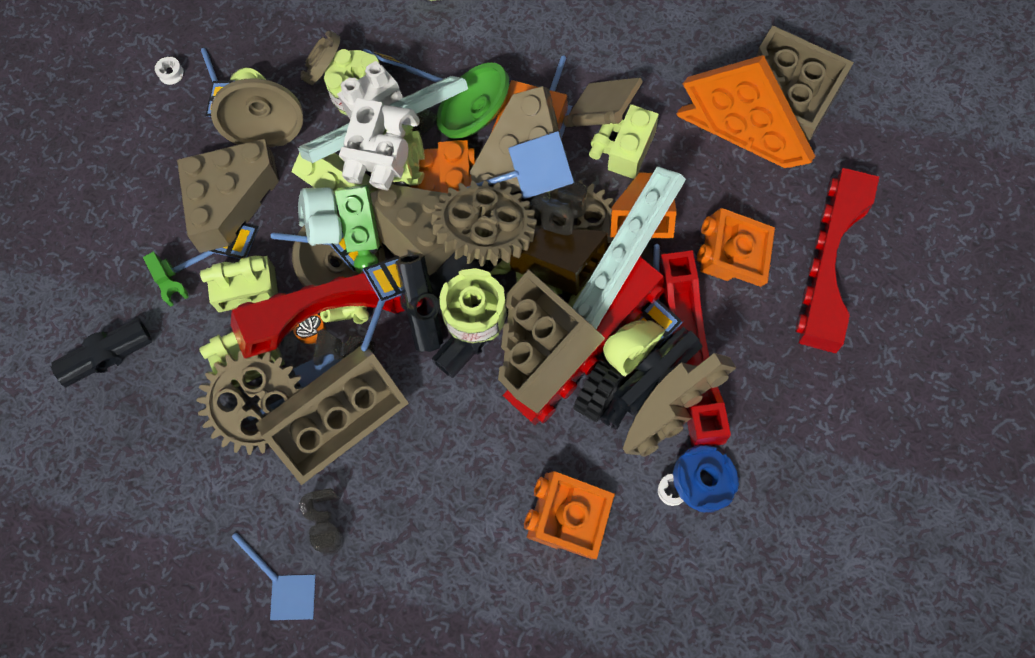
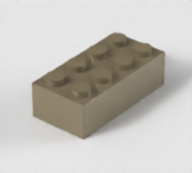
M360 346L258 421L256 426L264 440L299 483L303 485L409 403L375 355L369 349L362 351Z

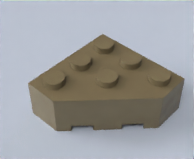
M772 26L761 43L756 57L765 56L807 141L810 143L845 83L854 62Z
M541 86L512 95L470 170L472 181L479 183L515 171L508 148L559 131L549 88ZM517 177L499 182L500 190L504 191L506 188L511 187V194L521 191Z
M265 139L177 160L187 236L200 253L231 245L237 237L235 234L244 221L248 223L262 205L260 201L269 190L272 191L279 182L275 159Z
M391 184L389 190L378 189L370 193L378 238L396 257L407 254H423L428 274L431 275L455 252V250L444 252V244H437V235L432 234L433 225H431L434 203L439 202L441 194L448 196V193Z
M528 270L506 294L505 306L509 311L508 321L503 325L501 348L505 353L503 366L499 367L498 380L517 400L538 414L604 341L605 337Z

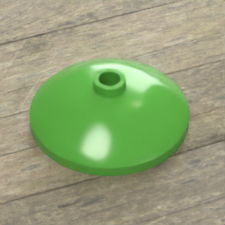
M492 62L484 63L472 68L460 77L466 80L468 89L442 101L437 112V126L445 136L455 139L471 136L490 124L498 115L509 91V76L501 65Z

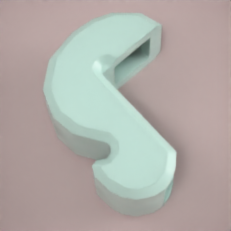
M329 187L303 188L300 191L298 201L299 226L303 227L305 225L308 243L311 246L331 243L338 245L342 239L341 219L337 215L334 191Z

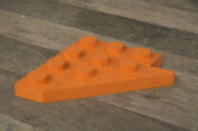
M764 55L689 76L683 82V86L693 104L682 106L676 113L679 118L783 168L812 163L815 154Z

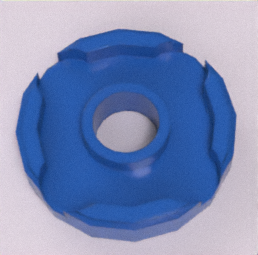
M697 445L686 450L676 460L673 470L674 486L680 498L689 507L700 512H715L728 506L733 501L734 494L738 491L739 487L738 473L732 460L726 454L722 455L716 451L717 448L711 445ZM701 470L710 474L712 486H707L702 482L700 478Z

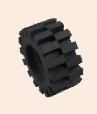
M601 359L596 364L594 370L591 371L589 378L580 390L573 406L574 410L594 422H598L625 376L610 365L607 360Z

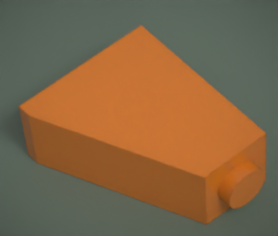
M639 173L612 206L610 237L616 236L653 173ZM673 200L651 238H674L677 212L675 200Z

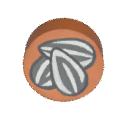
M315 314L298 324L293 329V332L302 343L313 344L324 336L326 326L321 316Z

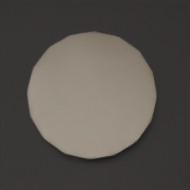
M333 31L326 32L327 39L322 37L318 40L305 61V66L308 67L307 72L301 71V80L309 85H313L319 80L336 54L340 44V36Z

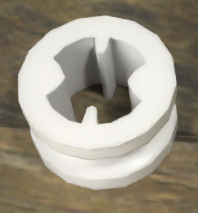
M164 57L155 65V72L164 84H175L183 77V68L174 57ZM171 67L173 72L167 74L166 69Z
M668 474L659 483L658 495L667 505H679L684 502L680 496L672 498V494L667 496L665 490L668 488V482L674 481L673 474Z

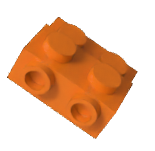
M468 140L438 142V148L424 149L425 159L419 160V172H424V178L421 184L413 185L411 188L448 193V188L458 191L459 183L464 184L466 187L470 186L472 181L470 166H473L475 163L474 148H469Z
M720 208L712 215L706 217L702 224L701 233L706 235L705 244L700 247L697 254V261L702 263L700 272L725 281L737 278L762 287L768 283L775 227Z
M556 471L546 473L544 478L540 477L537 480L534 488V496L538 497L535 510L530 509L524 521V529L528 530L526 538L555 549H564L589 559H597L615 494Z

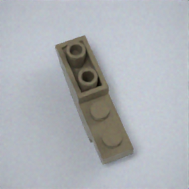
M714 353L698 366L681 362L655 387L636 415L623 446L625 453L641 455L642 457L650 455L658 449V443L662 440L679 434L684 429L683 425L692 419L686 408L697 404L702 399V394L708 389L718 387L726 382L729 378L728 374L736 369L731 358Z

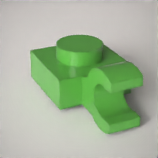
M154 251L143 257L154 281L161 290L162 299L170 307L174 305L171 300L173 293L179 292L184 299L188 298V291L183 285L173 281L172 276L176 275L167 258L161 260Z

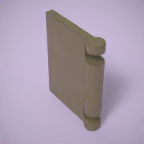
M641 78L589 83L569 115L564 117V125L566 127L610 123L619 124L622 121L623 113L643 81Z

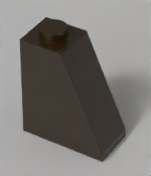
M535 228L533 242L529 243V249L527 251L521 250L519 258L511 255V270L523 275L530 270L543 283L577 296L608 249V233L596 230Z

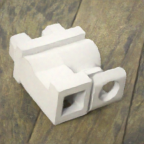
M377 61L366 66V75L361 79L356 80V78L349 77L341 83L342 91L337 95L349 119H351L356 98L382 102L384 105H389L403 98L396 80Z
M356 98L344 140V147H341L339 153L340 158L345 162L342 177L349 183L362 184L365 171L372 172L369 183L383 190H389L394 177L402 178L403 166L408 157V143L403 139L406 132L402 128V124L410 126L419 125L420 119L414 110Z

